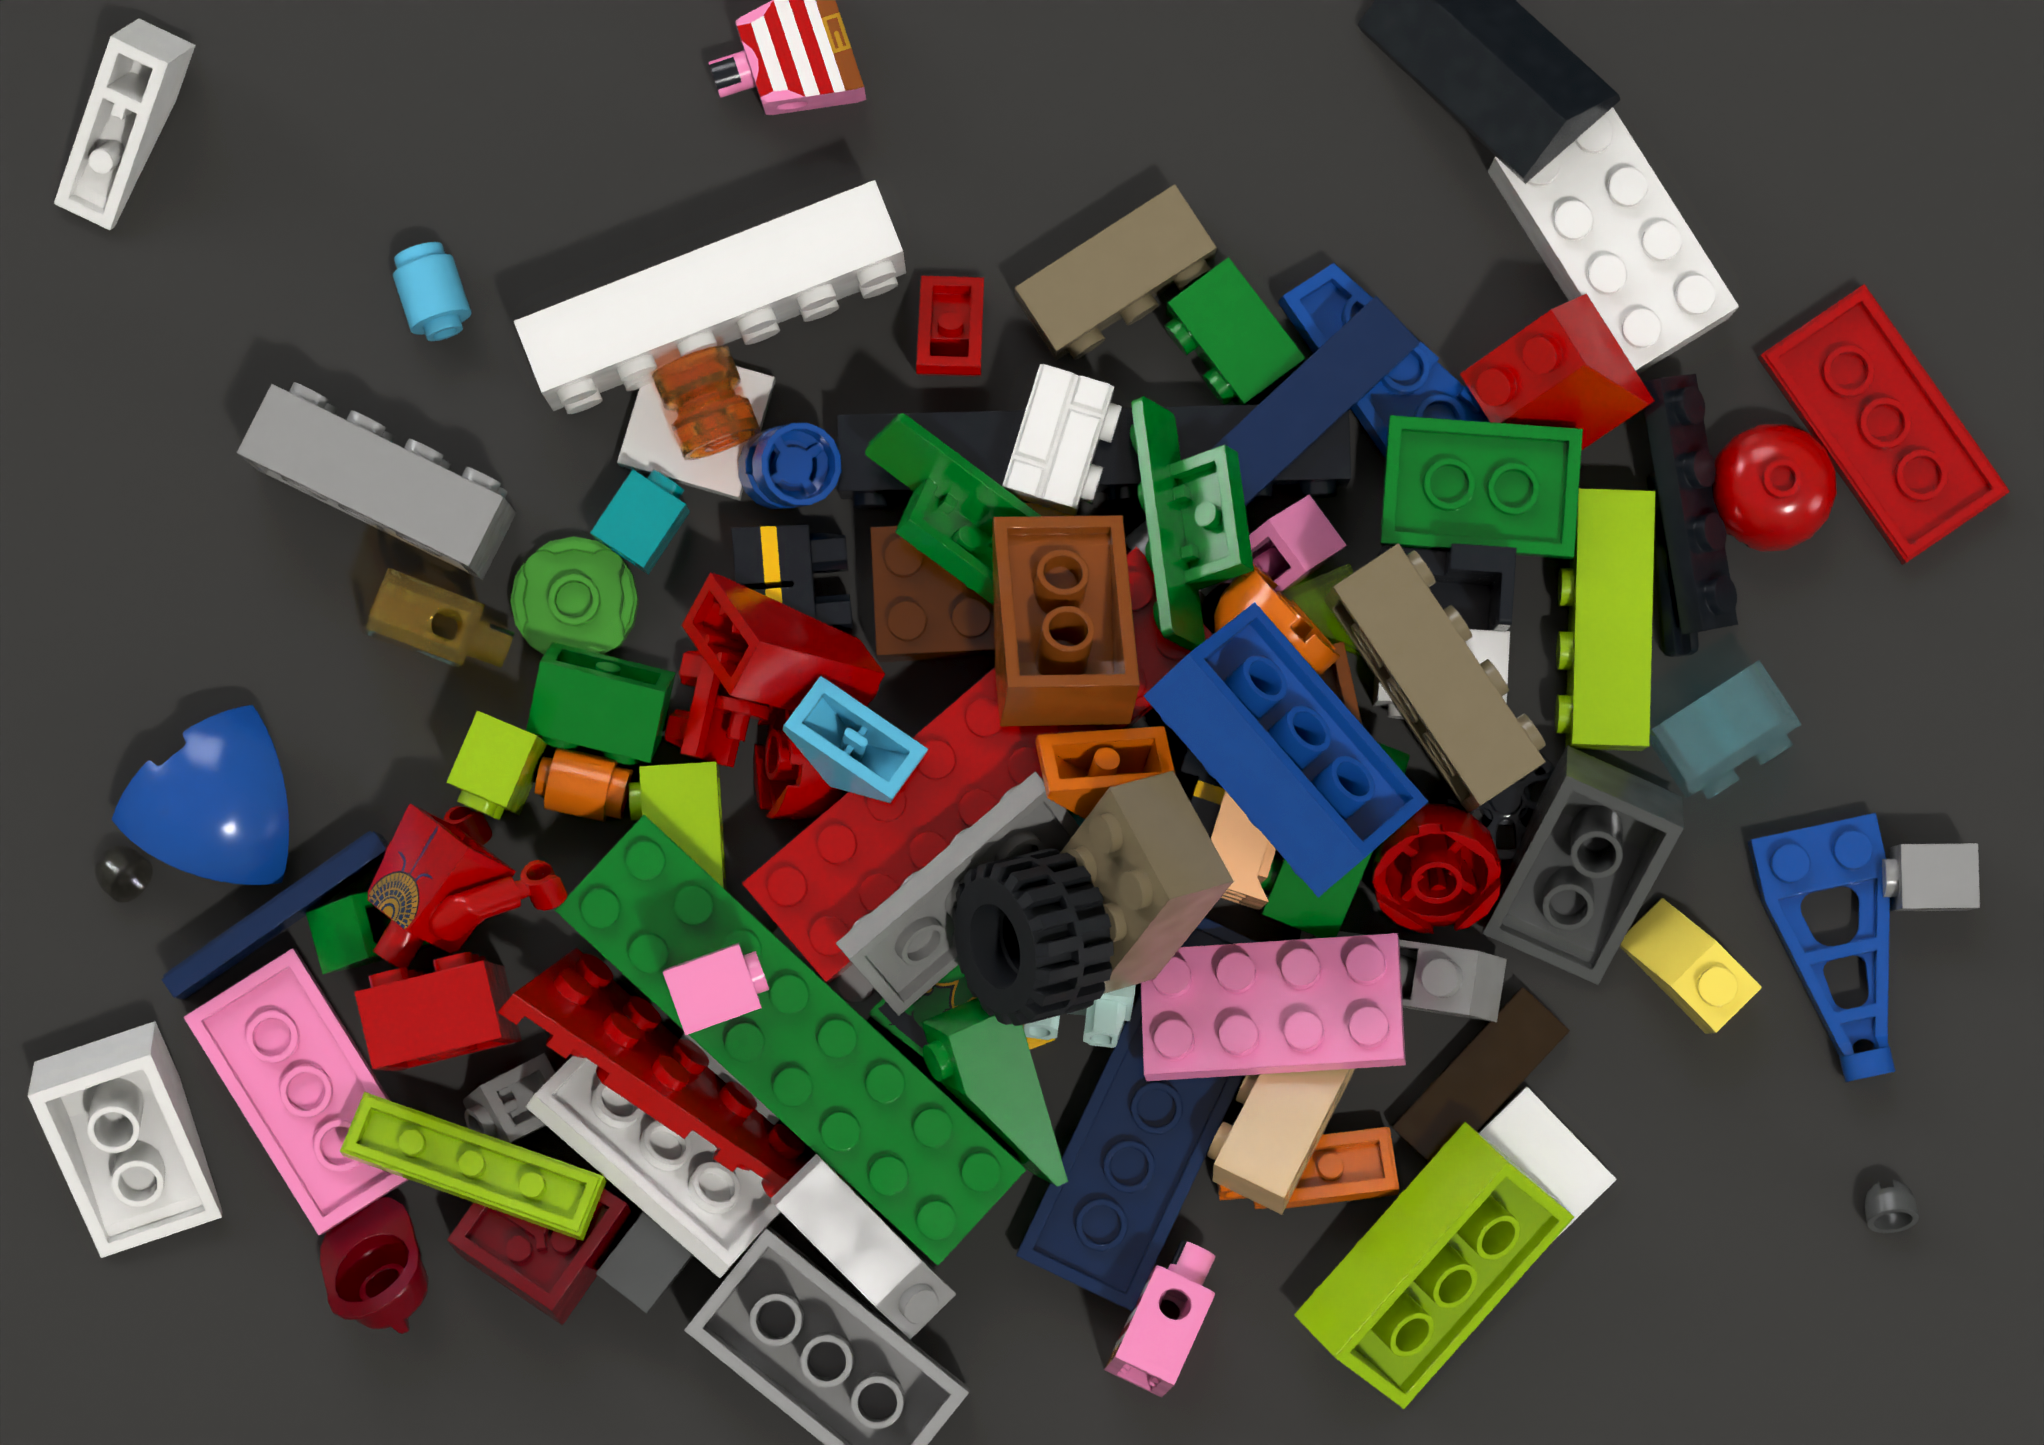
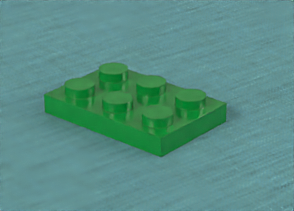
M1390 415L1388 421L1380 545L1395 546L1399 543L1401 547L1447 550L1452 543L1513 547L1517 548L1516 555L1574 558L1583 429Z

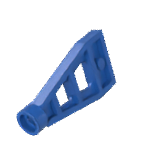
M1876 813L1749 840L1748 846L1762 905L1839 1055L1845 1082L1895 1072L1891 1048L1888 1044L1890 897H1883L1882 859H1886ZM1837 887L1850 888L1858 898V930L1853 939L1846 944L1837 946L1823 945L1813 937L1801 913L1802 900L1809 893ZM1858 956L1865 963L1868 997L1865 1003L1859 1007L1843 1009L1834 1002L1823 969L1829 961ZM1865 1039L1873 1044L1874 1050L1854 1054L1852 1046L1856 1041Z

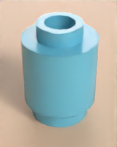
M440 242L418 244L398 253L394 257L397 270L393 273V279L411 333L417 335L425 334L428 341H439L460 333L463 330L462 322L467 320L472 312L453 256L445 254L443 245Z

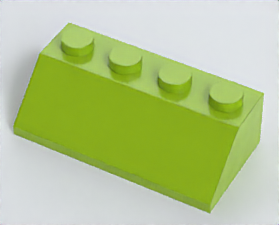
M1464 1122L1409 1186L1400 1193L1398 1198L1370 1230L1356 1243L1354 1248L1323 1283L1315 1289L1294 1316L1337 1360L1405 1409L1572 1221L1574 1216L1497 1147L1468 1123Z

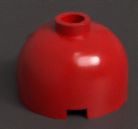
M1787 424L1757 425L1735 435L1717 454L1714 462L1716 467V477L1713 483L1714 502L1719 516L1725 524L1726 533L1732 535L1739 542L1747 544V547L1757 551H1785L1810 539L1828 520L1837 494L1836 471L1826 449L1808 432Z
M763 704L771 708L768 721L758 720L757 724L769 725L766 746L754 744L753 756L754 785L760 809L770 810L766 816L768 818L792 820L814 818L826 812L847 791L830 787L782 730L784 724L794 711Z
M1426 804L1375 849L1372 883L1376 890V899L1380 909L1396 924L1418 933L1434 934L1433 926L1454 924V930L1458 931L1470 927L1486 916L1497 901L1501 886V862L1490 831L1473 815L1452 805Z

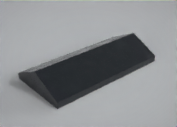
M1375 0L1358 23L1360 30L1525 184L1620 101L1619 94L1516 0Z

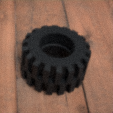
M1046 849L980 864L977 868L968 871L964 876L965 883L959 884L956 892L957 905L953 906L952 920L954 932L952 934L961 973L965 975L967 987L973 997L979 998L981 1008L989 1016L995 1014L997 1021L1002 1024L1019 1026L1083 1010L1094 1005V1000L1100 999L1105 992L1104 981L1110 980L1112 972L1110 956L1114 955L1113 940L1110 937L1109 928H1111L1109 914H1106L1103 906L1104 899L1099 888L1094 887L1092 884L1091 875L1084 866L1078 867L1075 857L1067 852L1060 854L1058 849Z

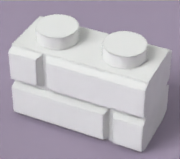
M1040 364L1002 487L1020 500L1039 504L1069 515L1076 516L1080 501L1093 504L1103 467L1092 464L1099 440L1112 442L1122 410L1121 405L1111 403L1114 386L1085 376H1078L1072 372L1046 364Z

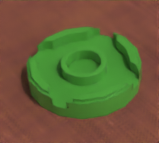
M574 536L549 541L536 550V553L531 555L526 563H523L515 575L510 599L515 625L528 644L543 655L552 642L609 655L623 644L635 626L639 605L635 578L622 558L599 541Z

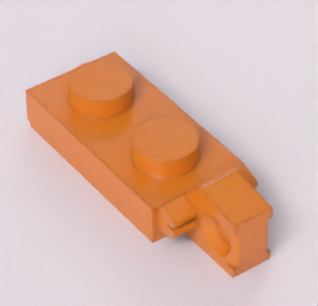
M1390 1127L1323 1134L1286 1208L1398 1195L1399 1183ZM1217 1184L1220 1201L1246 1198ZM1254 1202V1209H1267V1207Z

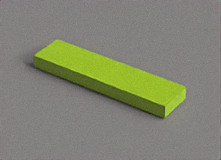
M364 1092L340 1150L344 1157L581 1241L584 1240L607 1182L602 1175Z

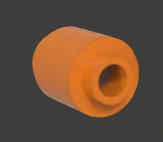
M557 748L553 758L543 756L535 782V794L545 796L544 809L601 822H605L607 816L622 819L629 798V782H632L633 770L619 767V763L616 760L572 749Z

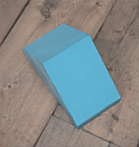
M822 676L818 678L782 729L830 787L887 803L892 802L928 751V748Z

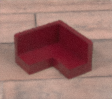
M603 1189L584 1240L581 1241L473 1202L447 1241L461 1258L563 1326L598 1276L595 1273L633 1226L636 1218L626 1202Z

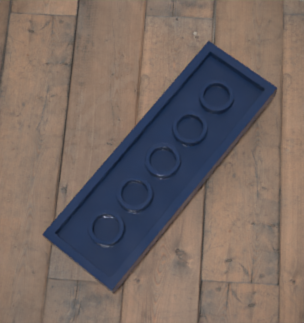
M1204 918L1181 947L1253 943L1256 941ZM1141 992L1132 1009L1131 1020L1126 1021L1117 1046L1114 1047L1062 1156L1068 1182L1058 1187L1051 1183L1049 1184L1016 1254L1017 1257L1130 1311H1133L1244 1076L1147 1081L1144 1076Z

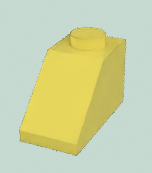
M1661 898L1628 930L1620 945L1623 951L1705 1034L1717 1033L1762 988L1715 939L1664 898Z

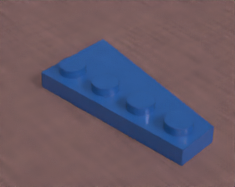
M1333 263L1284 294L1278 303L1314 354L1373 298ZM1421 341L1418 347L1351 408L1385 459L1390 415L1490 422L1467 385L1463 386L1437 362L1440 358Z

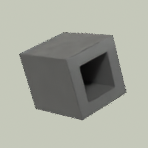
M643 1212L595 1274L642 1311L648 1313L652 1311L694 1255Z

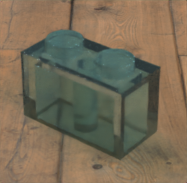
M1758 660L1651 729L1650 744L1685 798L1701 790L1708 800L1740 780L1734 768L1744 761L1755 756L1760 765H1763L1791 747L1793 743L1787 734L1802 724L1760 660Z

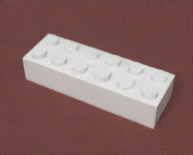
M873 180L514 321L541 393L553 411L565 407L567 414H574L601 403L603 399L600 393L624 384L626 391H633L660 380L662 376L658 367L682 358L685 367L691 368L721 355L719 346L743 338L745 345L766 340L780 332L778 323L798 315H802L804 322L827 316L839 309L837 300L861 292L862 297L867 299L888 292L898 286L896 277L906 274L904 252L876 181Z

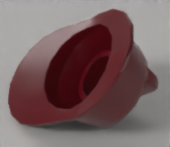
M381 1197L326 1232L320 1247V1265L328 1303L332 1312L345 1320L355 1319L358 1323L371 1329L392 1327L401 1334L410 1330L408 1317L422 1304L428 1292L429 1280L420 1259L412 1219L405 1206L390 1197Z

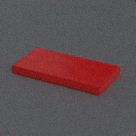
M1865 284L1758 357L1812 437L1826 449L1834 468L1902 565L2010 492Z

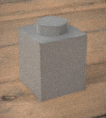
M1978 843L1900 844L1891 847L1890 859H1882L1883 897H1891V911H1967L1980 908Z

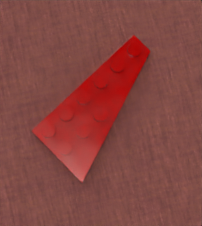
M577 947L514 992L498 1011L499 1014L515 1025L525 1016L549 1032L550 1037L547 1039L546 1046L565 1059L572 1054L579 1058H587L596 1064V1073L602 1084L683 1139L692 1130L705 1138L717 1148L713 1154V1159L733 1172L738 1167L742 1170H752L762 1177V1187L770 1198L813 1158L805 1151L804 1142L790 1128L782 1124L773 1125L756 1110L757 1102L746 1088L733 1081L725 1083L707 1067L709 1059L701 1048L687 1039H679L661 1023L660 1014L649 1002L640 997L629 995L613 980L612 971L602 960L591 954H583Z

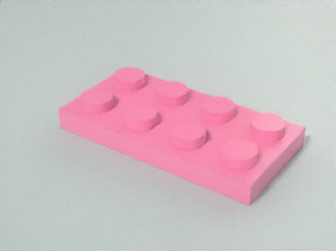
M1398 933L1180 947L1155 979L1141 983L1144 1076L1147 1081L1406 1065Z
M292 948L184 1016L188 1026L318 1235L326 1233L409 1180L344 1157L340 1152L364 1092L389 1101L391 1100L297 949Z

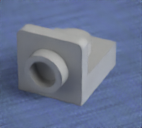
M545 1053L480 1085L465 1097L463 1103L466 1108L464 1115L467 1127L511 1144L545 1127L546 1125L525 1107L533 1095L555 1074Z

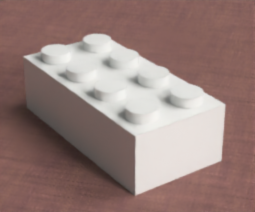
M1613 107L1526 184L1497 157L1494 158L1488 170L1490 177L1569 301L1587 293L1637 374L1728 320L1738 309L1737 302Z

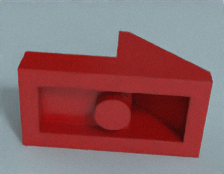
M921 276L916 362L917 375L982 377L984 277Z

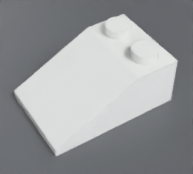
M156 1021L34 1062L28 1098L101 1258L222 1218L223 1210L180 1076Z

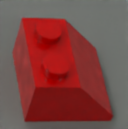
M1587 293L1549 310L1460 373V376L1490 422L1583 429L1582 450L1655 402Z

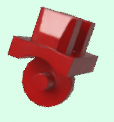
M699 650L686 651L683 653L679 676L683 685L695 688L690 711L676 709L669 715L664 737L666 741L681 747V754L734 768L739 742H745L749 720L768 721L771 708L753 703L754 701L730 696Z

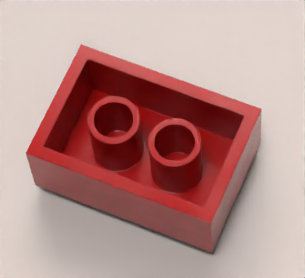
M464 952L433 960L435 969L433 973L424 975L423 971L416 972L415 969L408 970L407 967L368 976L371 988L354 993L372 1069L401 1071L522 1041L518 1024L515 1025L498 1013L511 997L504 966L488 962L486 956L479 957V954L472 955L471 952Z

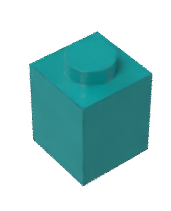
M632 469L590 533L596 541L607 546L620 557L649 575L690 513L687 505L679 500L685 490L654 469L647 478Z

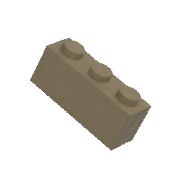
M1174 184L1015 287V299L1055 360H1058L1067 353H1070L1072 358L1076 360L1091 352L1105 341L1106 338L1101 332L1121 318L1127 326L1137 322L1158 307L1159 304L1154 297L1176 284L1180 291H1183L1212 270L1208 262L1215 258L1217 247Z

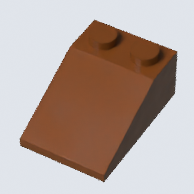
M1123 516L993 517L995 673L1000 726L1130 724L1140 683Z

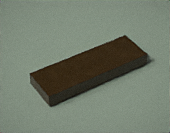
M1521 987L1499 1010L1497 1022L1489 1021L1398 1118L1391 1128L1429 1163L1464 1122L1477 1131L1570 1030L1524 987Z

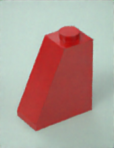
M711 572L681 625L729 695L795 711L818 678L822 676L867 707L875 698L879 684L885 675V672L860 639L722 575Z

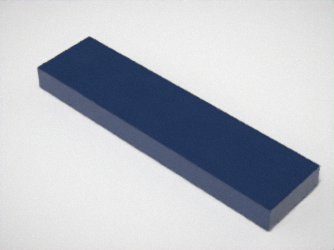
M1377 296L1365 305L1212 448L1226 445L1238 452L1245 507L1419 346L1420 341Z
M375 831L367 832L163 975L164 978L161 980L174 998L187 999L306 916L307 912L316 909L379 865L384 858L388 842L382 834Z

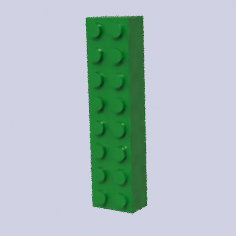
M643 815L567 896L564 903L554 910L682 1029L683 1027L663 971L736 943L740 944L743 955L756 951L769 986V990L758 994L762 1008L688 1035L937 1266L1026 1171V1168L646 815Z

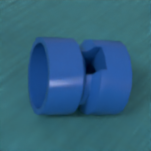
M790 423L768 428L755 434L743 446L738 460V476L745 493L755 503L769 509H789L812 505L823 500L836 487L841 474V454L834 439L824 429L810 423Z

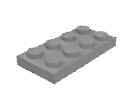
M1034 772L1020 785L1009 789L1003 795L1000 802L975 824L958 833L950 845L925 867L908 876L901 887L874 911L858 919L851 930L836 942V945L899 1016L959 965L957 950L953 942L954 923L952 912L953 906L957 905L956 892L958 886L965 883L964 876L968 871L977 868L980 864L1041 850L1058 849L1061 852L1078 830L1079 825L1066 808L1047 798L1044 781Z

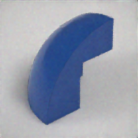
M253 705L221 712L191 726L183 732L186 744L182 749L172 755L162 765L157 766L152 761H147L124 790L111 820L129 840L156 859L184 872L219 882L244 885H269L283 882L289 847V814L286 788L274 744L263 720Z

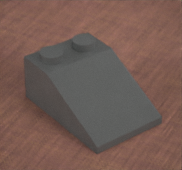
M1567 745L1539 797L1536 808L1526 827L1527 829L1523 834L1520 845L1500 887V895L1491 908L1484 924L1482 934L1599 985L1684 829L1683 797Z

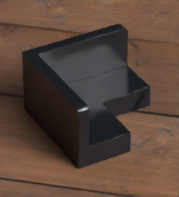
M1452 543L1446 551L1402 548L1406 555L1415 550L1421 556L1436 581L1434 585L1430 586V591L1443 609L1452 605L1462 616L1469 629L1506 632L1511 627L1517 548ZM1382 546V548L1378 552V556H1380L1392 547Z

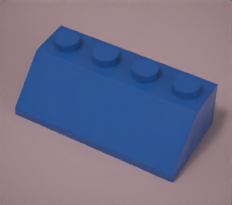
M1255 602L1187 654L1144 695L1145 699L1158 712L1163 722L1178 735L1203 764L1209 775L1217 780L1247 815L1249 821L1263 833L1289 863L1294 873L1308 885L1318 898L1429 802Z

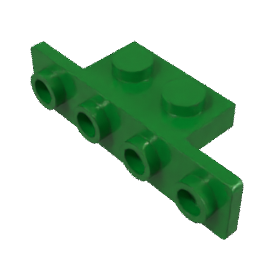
M1143 396L1131 401L1134 423L1130 427V438L1138 454L1141 482L1138 485V498L1142 509L1146 513L1149 536L1145 552L1149 567L1154 574L1157 601L1153 606V614L1156 625L1165 639L1192 651L1205 641L1199 590L1254 571L1238 452L1226 445H1222L1181 460L1174 414Z
M900 413L869 442L865 450V455L913 490V494L895 533L994 606L993 517H1031L1041 515L909 416Z

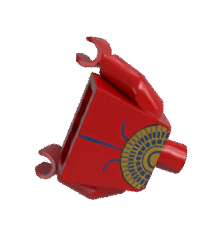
M410 803L392 841L386 847L384 858L368 890V901L391 919L373 951L384 960L399 968H408L423 941L449 953L455 952L461 948L476 926L486 918L519 908L521 900L526 897L530 898L536 909L543 911L551 910L564 903L567 898V891L561 878L555 875L552 866L542 860H534L528 863L521 871V879L514 881L512 877L516 871L483 846L491 839L492 830L482 813L478 811L472 812L464 806H454L446 812L443 820Z

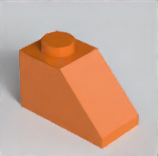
M1165 726L1037 735L1035 741L1047 798L1084 819L1087 818L1109 787L1169 771H1174L1175 773Z

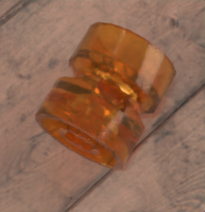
M715 346L693 352L662 366L652 374L665 410L678 413V417L671 426L684 460H696L721 453L750 440L761 431L749 399L735 394L734 390L740 384L741 378L728 346Z

